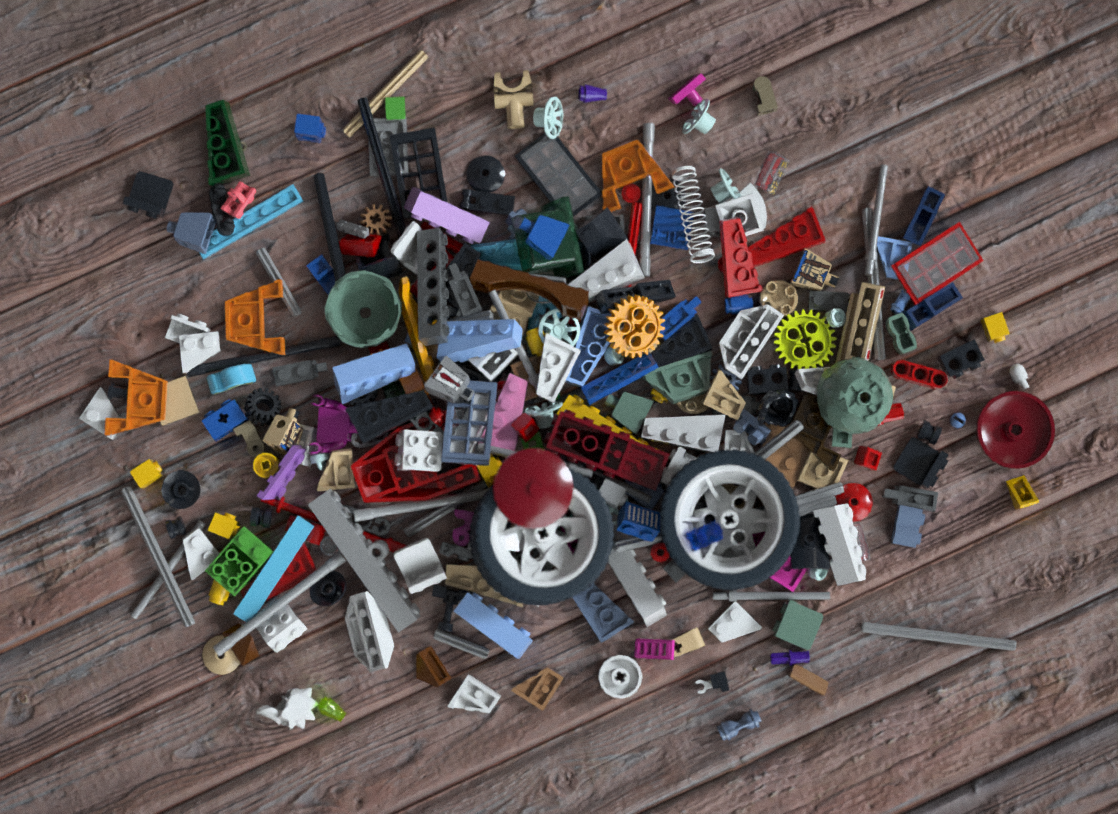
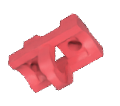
M239 181L235 189L230 188L227 192L229 197L221 207V210L240 219L244 214L243 210L254 200L256 189Z

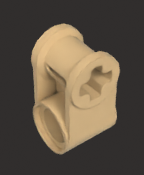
M698 627L672 639L675 640L676 645L679 644L681 647L678 649L679 653L674 651V657L705 646Z

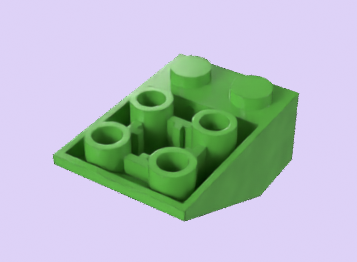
M243 526L205 572L235 597L263 568L274 551L247 527Z

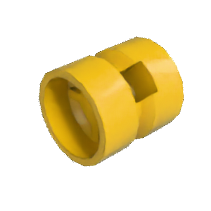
M261 453L254 459L253 469L259 477L269 479L271 475L273 476L280 470L278 467L280 461L270 453Z

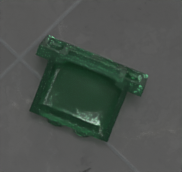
M569 196L561 197L540 206L541 212L512 217L514 237L517 243L522 271L529 274L554 272L555 277L566 279L584 272ZM539 215H543L569 224L554 257L550 261L525 242L529 233L519 228L524 218L535 222Z

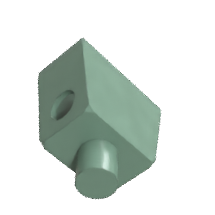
M623 392L620 399L609 394L605 405L614 409L611 418L629 429L632 434L637 435L654 401Z

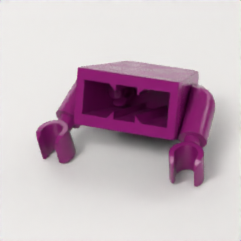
M313 395L318 397L319 401L317 404L311 403V405H322V407H319L317 442L308 445L314 446L315 452H309V454L314 455L318 452L331 453L332 450H340L346 446L347 442H351L352 433L358 434L345 409L347 407L336 400L323 398L321 395Z

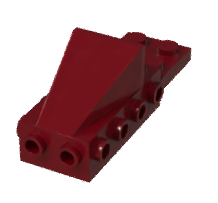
M567 409L564 412L560 411L559 415H554L551 422L554 428L552 433L547 432L544 443L547 444L546 449H549V452L558 457L560 454L567 457V461L575 464L578 461L586 464L585 468L592 469L593 471H596V469L604 471L603 475L613 479L615 476L621 477L656 491L670 454L635 441L626 432L619 431V433L611 431L612 427L601 424V426L593 424L594 420L583 416L580 419L575 417L576 413Z

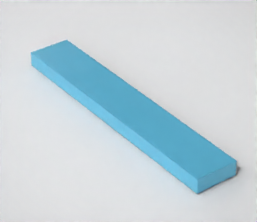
M292 184L244 212L240 219H232L235 224L233 234L222 236L219 234L218 229L213 230L206 254L200 253L203 260L302 203L303 200L295 186Z
M299 515L297 516L233 613L246 623L256 616L314 528L313 524Z

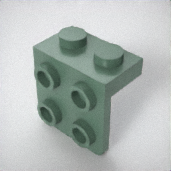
M788 600L781 607L780 613H782L780 621L776 620L772 631L775 633L773 636L809 650L819 630L823 615L797 604L795 601Z

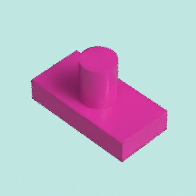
M697 73L668 99L672 104H678L683 98L687 97L691 104L696 106L703 99L695 88L705 80V77L701 73Z

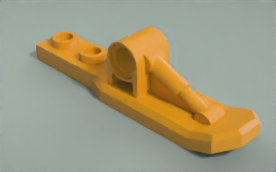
M403 277L400 279L398 294L402 301L401 313L424 382L426 383L433 374L432 367L434 362L431 355L428 356L425 345L418 339V304L412 298V293H410L409 278Z

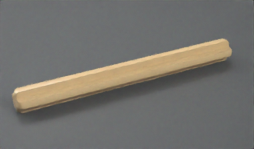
M420 50L369 102L372 114L385 102V97H390L428 58L426 53ZM361 112L343 128L342 131L346 136L351 137L364 124Z

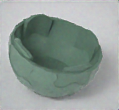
M365 270L348 273L337 280L328 295L325 305V319L328 321L333 332L345 344L358 348L374 347L390 338L397 329L402 312V301L391 281L384 276ZM369 308L371 310L370 317L362 318L360 316L361 310Z
M860 357L838 361L829 369H826L821 375L816 388L820 416L828 425L849 434L866 433L876 428L886 415L889 414L893 403L892 385L886 373L881 367ZM863 392L868 394V400L865 403L860 401V395Z

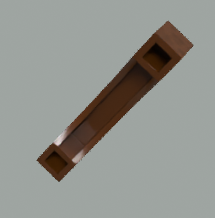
M478 259L470 277L474 290L488 294L494 290L502 291L509 289L532 292L550 301L563 316L582 320L589 302V291L583 288H575L563 282H555L545 277L530 275L525 271L520 272L508 266L493 264L490 261Z

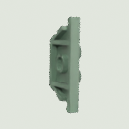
M711 351L659 367L642 376V378L672 404L706 394L710 387L709 378L712 353Z

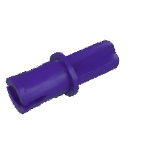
M791 650L789 652L771 653L770 662L771 664H789L790 666L794 663H810L809 651L792 652Z

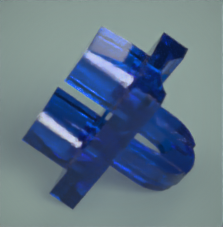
M715 521L684 534L690 544L692 553L724 539L722 536L723 531L719 523Z

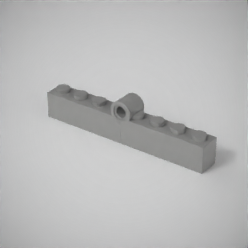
M330 488L309 503L308 506L399 633L418 620L421 616L419 614L420 610L415 603H411L406 589L399 586L396 575L392 571L389 572L385 566L384 558L389 553L388 544L383 540H376L372 543L370 539H366L363 535L362 527L358 523L355 524L351 518L350 510L347 507H343L338 493ZM375 548H378L381 554H377Z

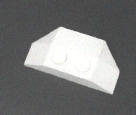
M768 304L741 310L719 342L725 369L742 380L784 314Z
M369 592L350 596L345 621L355 657L367 667L369 672L388 668L394 643L386 614Z

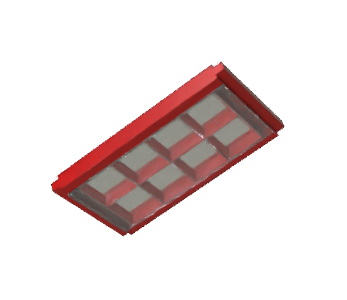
M958 222L892 264L891 268L914 305H916L984 260L961 223Z

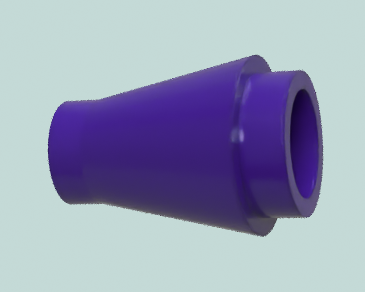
M587 84L579 86L578 100L583 101V103L607 99V89Z

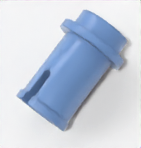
M901 290L895 303L891 304L890 310L896 315L905 312L904 308L910 300L905 290Z

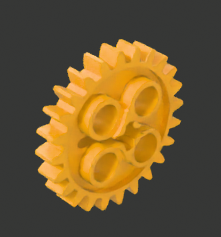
M628 295L627 301L620 298L621 304L614 303L616 309H609L612 315L605 316L609 323H604V326L608 327L604 334L610 335L606 341L612 342L610 347L615 349L616 353H621L624 357L634 358L636 355L641 358L642 352L648 355V349L655 350L654 343L660 344L657 338L663 337L660 330L665 329V327L660 326L661 323L665 322V319L659 318L663 312L657 311L659 306L654 304L653 300H648L645 296L635 295L633 298ZM638 309V314L634 317V311ZM624 322V327L620 330L619 326ZM649 323V328L645 331V326ZM635 336V342L631 344V339Z

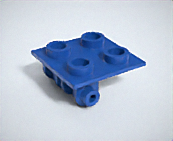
M656 206L650 244L688 250V241L685 239L687 234L684 233L685 227L682 225V213L679 212V209ZM683 215L682 217L686 219L692 215ZM685 221V222H684V225H685V226H688L689 224H691V223H693V222H686V221ZM687 228L686 233L691 232L692 229ZM688 235L687 239L691 240V236Z

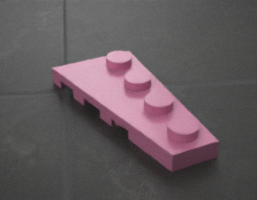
M511 373L495 405L491 446L515 451L518 434L511 424L523 412L528 381ZM485 430L481 438H485Z

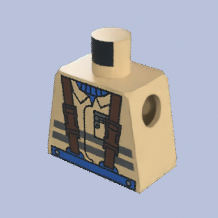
M805 248L790 284L800 288L821 291L824 284L835 288L839 277L829 273L832 266L831 263Z
M289 408L286 417L276 415L263 442L282 455H286L292 445H299L303 427L296 421L300 412Z

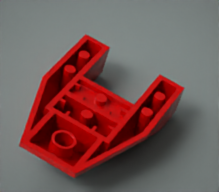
M454 408L453 419H458V416ZM426 417L420 419L418 422L419 427L427 428L430 425L429 419ZM412 422L398 427L351 465L364 503L426 501L481 481L476 465L469 464L437 475L436 471L397 470L395 465V455L398 454L396 436L402 430L419 431ZM445 423L438 425L445 432ZM453 423L452 430L457 429L459 424ZM433 425L429 431L434 432L433 429L436 428L435 425Z

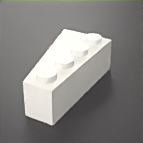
M626 239L568 285L589 291L588 303L596 300L595 296L601 290L623 288L645 277L633 249Z
M725 415L645 418L641 438L712 453L719 450Z
M849 504L814 510V516L819 517L821 525L818 526L820 534L823 533L826 538L824 545L826 552L832 556L830 565L837 586L866 580V568L861 561L862 551L857 543V529L853 526V511Z
M612 549L611 555L608 557V563L618 580L621 581L627 595L632 599L636 610L641 614L646 627L667 616L664 608L666 602L661 594L656 595L653 590L656 586L651 578L647 579L644 572L646 570L641 562L637 563L634 559V556H636L634 550L615 553L614 549Z

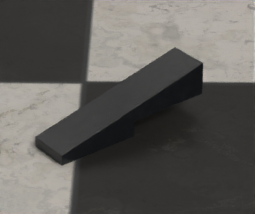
M661 280L637 283L634 287L601 290L595 296L600 313L605 314L610 313L609 309H616L614 303L621 304L620 298L627 301L628 295L633 298L635 295L645 296L648 300H653L654 303L674 299L676 295L671 281Z

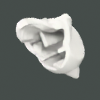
M312 688L289 689L285 696L282 695V701L275 709L264 705L258 708L256 712L274 720L278 725H285L290 729L296 725L304 729L305 720H315L311 709L316 707L318 702L311 698Z

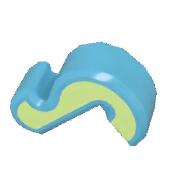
M249 363L223 369L221 372L212 373L206 378L210 393L213 395L256 382L253 367Z

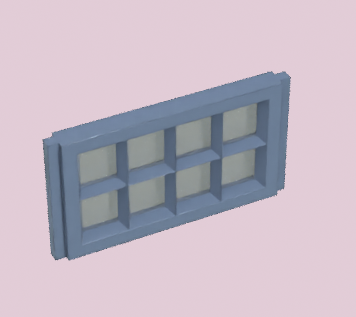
M470 381L467 387L475 391L473 397L467 401L460 396L455 403L448 402L442 462L489 466L497 383Z

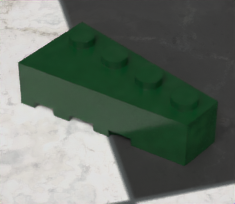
M223 99L205 105L209 185H224L250 176L230 104Z

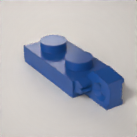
M697 296L690 302L686 299L683 302L681 301L662 317V319H665V322L661 323L660 326L665 327V329L660 330V333L663 335L661 338L664 341L697 313L695 308L701 304Z

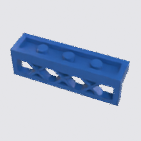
M648 351V355L643 354L641 358L637 357L580 388L589 405L659 367Z

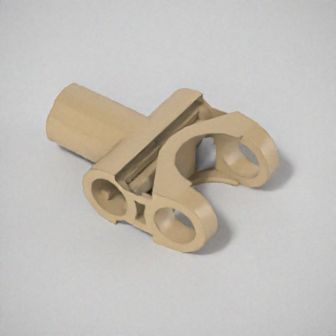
M523 70L522 82L515 88L505 86L500 78V72L495 73L494 93H498V91L503 93L494 95L495 109L506 108L508 129L525 127L523 107L533 106V93L524 92L527 89L532 90L528 70Z

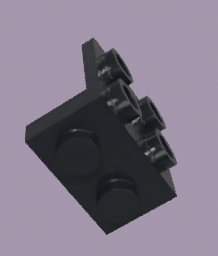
M138 171L129 197H124L122 204L130 212L138 213L140 211L146 213L145 216L153 219L157 217L163 218L174 183L171 180Z
M912 437L894 464L893 469L922 488L927 489L930 486L933 487L939 477L936 475L940 469L943 471L948 463L946 458L949 454L944 451L938 452L919 439Z

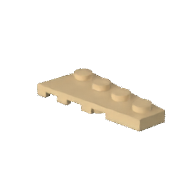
M446 565V585L523 607V603H517L515 600L512 601L500 595L501 593L495 592L493 587L488 585L486 579H483L476 565Z

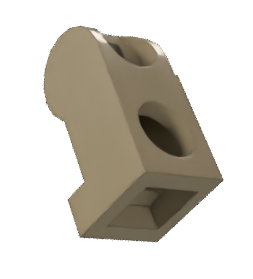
M764 76L758 77L753 85V91L758 95L760 103L756 108L757 115L761 116L776 112L778 106L770 80Z
M248 421L233 429L238 437L243 435L247 443V451L251 456L257 457L261 453H265V445L253 421Z

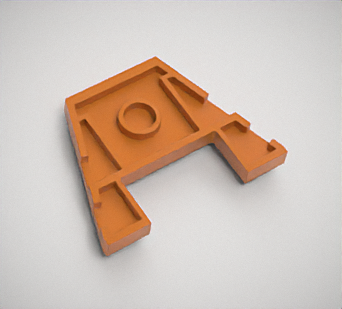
M634 140L602 153L603 209L608 207L611 212L621 209L615 189L651 176L656 193L658 194L674 188L672 182L639 140Z
M275 280L273 283L263 285L249 293L246 292L225 301L226 340L285 355L284 337L265 338L263 301L270 298H283V280Z
M109 360L108 377L129 379L126 419L106 418L105 436L164 421L166 418L168 381L117 361Z

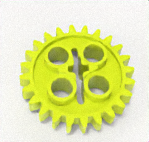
M802 309L801 315L794 311V317L788 314V321L781 320L783 327H776L780 333L774 334L775 337L779 338L773 342V344L779 345L775 352L781 351L782 354L778 358H785L784 365L790 362V369L794 366H797V370L802 369V367L804 369H809V367L816 368V364L822 368V360L828 363L830 360L827 355L833 356L834 353L830 349L836 348V345L831 344V342L837 340V338L831 337V334L835 330H829L830 325L824 323L826 317L819 319V312L813 316L812 310L806 314L805 310ZM813 324L816 328L815 333L807 332L806 325ZM798 325H801L803 328L804 338L809 339L807 346L812 355L811 357H809L807 354V348L805 343L800 342L803 339V336ZM795 330L798 335L797 339H790L788 331ZM814 342L822 345L820 352L813 350L812 345ZM794 349H802L804 352L803 357H796Z

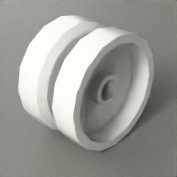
M615 655L603 662L599 669L598 678L600 686L608 695L622 699L630 697L637 692L641 685L642 673L635 660L628 656ZM618 673H622L624 675V678L622 680H618L616 678Z

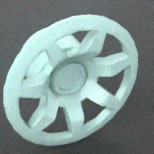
M557 97L549 98L545 108H536L533 115L534 125L536 127H544L545 133L550 139H555L560 134L563 124V108Z
M709 99L701 101L694 108V110L698 109L699 112H691L694 118L688 119L684 123L682 133L687 134L695 127L701 133L706 134L713 127L716 119L706 112L710 104Z
M720 168L719 174L722 181L711 187L716 200L719 203H723L731 197L734 199L741 197L740 193H736L738 189L730 186L732 183L730 176L725 170Z
M558 309L546 313L539 324V336L543 344L545 339L543 336V326H545L546 333L560 340L564 339L569 345L574 346L580 335L578 320L572 318L576 327H567L566 324L570 317L566 316L562 321H559L556 314L560 312ZM552 314L553 322L545 323L547 317ZM576 330V337L572 341L567 333Z
M548 401L550 403L549 407H547V402L542 403V408L533 405L523 410L522 414L526 413L529 416H534L539 429L553 426L551 425L554 417L553 411L562 407L563 402L555 401L553 403Z

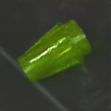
M326 696L321 699L316 707L320 714L339 722L343 720L347 713L331 697L327 698Z

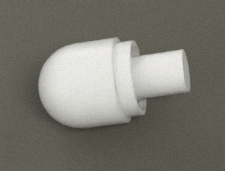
M1021 364L1012 365L1009 370L1012 380L1016 384L1019 383L1022 390L1029 388L1026 381L1028 374Z

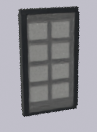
M544 133L514 156L566 223L602 196V192L558 136L555 139H550Z

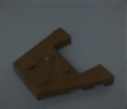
M805 394L791 422L799 420L804 427L795 437L833 472L836 469L841 454L824 447L832 426L828 425L820 416L817 396Z

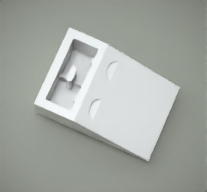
M514 349L499 353L491 352L484 357L479 358L476 356L469 358L468 361L486 379L492 382L513 361L518 352Z

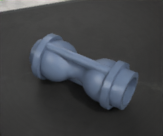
M750 709L742 715L740 720L736 722L731 720L721 722L717 729L722 740L728 739L729 741L738 734L739 730L743 728L760 727L759 722L762 721L758 712H753Z

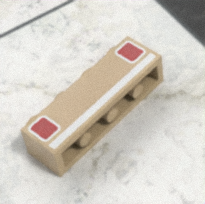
M862 282L845 359L860 357L869 361L885 286Z

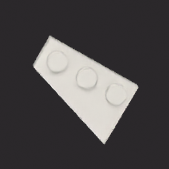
M545 333L536 394L554 403L581 350Z

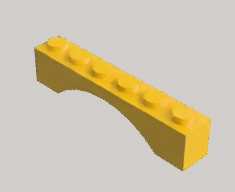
M575 394L573 397L569 395L557 412V415H559L560 411L564 412L567 409L576 413L575 417L580 419L583 416L594 420L593 424L601 426V424L612 427L611 431L619 433V431L630 434L631 439L645 445L649 444L640 437L637 440L631 436L632 432L625 427L621 429L616 426V421L609 416H606V418L599 414L600 410L590 405V407L584 405V400Z

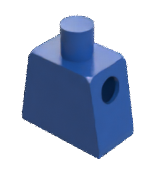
M539 215L535 222L524 218L519 228L529 233L525 242L550 261L554 257L569 224Z

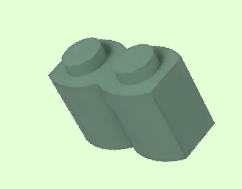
M899 313L889 317L886 320V329L893 338L895 351L900 356L914 351L917 348V342L914 335L909 331V322L903 313Z

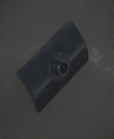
M814 514L800 516L799 533L791 552V568L793 570L805 568L830 569L829 554L824 546L826 538L823 533L820 534L818 528L821 525L819 517H815Z

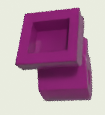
M454 509L456 517L463 519L465 524L453 530V541L458 546H465L470 541L468 530H470L474 512Z

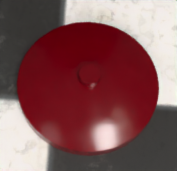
M1010 391L992 398L983 407L977 419L976 435L980 448L992 462L1009 469H1021L1038 463L1047 455L1054 441L1055 424L1050 410L1039 398L1027 392Z
M523 449L507 457L499 466L493 481V496L499 511L513 524L530 529L543 528L558 521L567 511L573 496V481L569 469L555 454L543 449Z

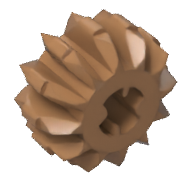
M372 204L371 211L368 207H365L364 209L367 214H360L364 218V220L360 221V225H365L364 227L370 229L369 233L371 235L374 234V231H376V235H380L381 230L386 234L385 226L388 228L392 227L391 223L386 222L392 220V216H386L389 210L385 209L382 211L383 205L381 204L378 210L375 204ZM378 216L380 222H376V224H374L372 218L376 219V217Z

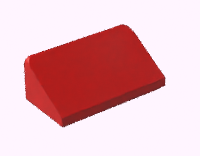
M346 234L339 241L341 253L343 255L375 257L382 236L369 234V236L363 239Z

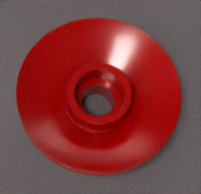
M858 483L843 485L844 492L835 495L836 505L849 504L853 511L852 522L860 521L867 517L873 505V499L869 490ZM852 498L857 499L858 503L856 506L851 504Z

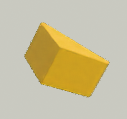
M1025 475L1006 481L1015 510L1039 503Z

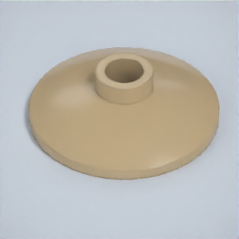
M223 635L211 638L205 644L202 653L205 666L211 672L221 675L234 671L240 664L231 648L224 653L223 659H220L213 649V646L224 639Z

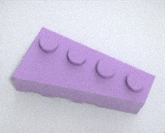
M412 187L403 207L412 213L411 217L420 221L423 218L429 220L428 224L435 228L440 226L447 228L445 232L455 237L458 233L464 236V241L471 244L474 241L481 242L490 223L435 196L426 194L415 187Z

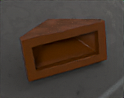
M237 623L221 634L224 638L230 636L241 625ZM249 633L231 648L241 666L259 657L253 637Z
M432 646L416 654L417 679L437 688L452 679Z

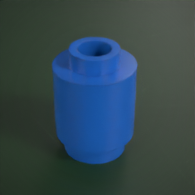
M748 294L725 298L726 313H731V315L739 314L741 310L753 308L752 297L749 298Z

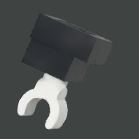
M725 671L710 674L711 680L696 681V684H704V689L699 690V694L704 693L710 688H713V690L721 688L722 692L729 691Z

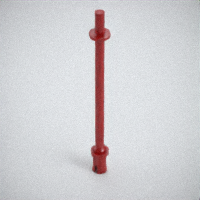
M284 496L280 500H260L263 503L277 507V513L285 510L320 523L313 512L286 503ZM363 532L365 538L370 539L372 543L376 540L385 541L389 546V551L393 553L408 546L394 541L392 537L383 539Z

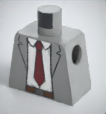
M447 356L444 357L424 385L427 393L451 403H455L460 396L469 401L475 392L467 387L470 382L469 376Z

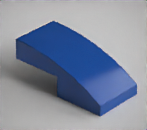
M321 254L309 263L307 268L329 295L335 285V278L332 267Z

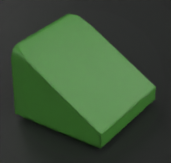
M405 96L385 97L386 120L405 119Z

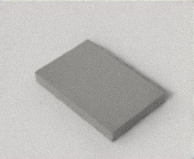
M406 117L405 119L396 120L373 118L390 176H396L389 135L407 132ZM369 142L370 177L380 176ZM407 144L398 145L400 157L408 156ZM408 160L401 161L403 174L408 173Z

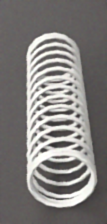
M682 166L674 169L671 176L674 179L673 185L676 186V198L679 200V212L682 213L681 219L683 220L682 225L685 227L684 233L687 234L685 239L688 241L687 247L690 248L688 252L692 255L690 261L693 263H704L713 259L715 254L713 249H705L710 247L712 243L704 242L710 239V235H702L707 233L709 229L701 228L706 226L707 222L700 221L706 215L699 214L704 211V208L698 207L703 201L697 200L701 197V194L695 193L700 189L694 186L698 183V180L693 179L696 177V170L693 166ZM684 169H692V170H693V171L690 172V173H685V174H682V175H680V176L674 175V173H676V172H678V171H680V170H684ZM676 180H677V181H683V182L679 183L678 185L675 184V181H676ZM689 181H696V183L692 185L679 186ZM677 187L684 188L679 192L676 190ZM690 188H698L693 192L681 193ZM679 194L686 195L681 199L678 198ZM691 195H699V197L694 199L683 200L684 198ZM680 201H690L682 206L680 205ZM692 202H701L695 206H685ZM681 208H691L684 213L681 212ZM694 209H702L696 213H686ZM683 215H692L686 219L682 217ZM695 216H704L697 220H688ZM685 221H686V222H694V223L689 224L688 226H685V225H684V222H685ZM705 222L702 226L689 227L696 223ZM687 228H688V229H695V230H693V231H691V232H689V233H686V229H687ZM702 229H706V230H707V231H705V232H703V233L691 234V233H693V232H695V231H698V230H702ZM688 235H690V236H696V237L692 238L691 240H688V239H687V236H688ZM708 236V238L704 240L692 241L699 237ZM690 242L698 243L692 247L689 246ZM710 243V245L705 247L694 248L701 244ZM691 249L699 250L694 254H691L690 252ZM712 254L710 257L705 259L693 260V258L696 256L700 257Z

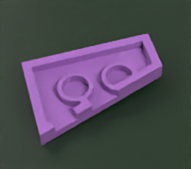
M292 445L278 466L280 470L273 476H270L267 480L269 483L268 487L264 492L260 490L257 496L262 500L281 498L286 492V485L295 476V469L304 460V453L307 449L301 445Z

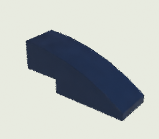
M926 187L904 234V239L918 246L922 245L946 194L932 187Z
M953 282L903 313L908 319L910 331L963 298Z

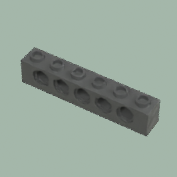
M439 228L417 231L418 339L425 346L447 343V336L450 334L447 324L449 309L446 300L449 298V292L446 288V281H448V272L446 270L448 255L445 250V246L448 245V239L446 234Z

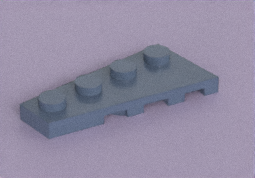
M594 583L580 594L572 597L601 643L634 623Z

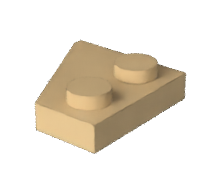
M718 369L702 404L738 420L746 402L724 373Z
M351 448L331 451L318 482L317 491H327L330 488L331 490L355 488L354 474L351 469L353 464Z

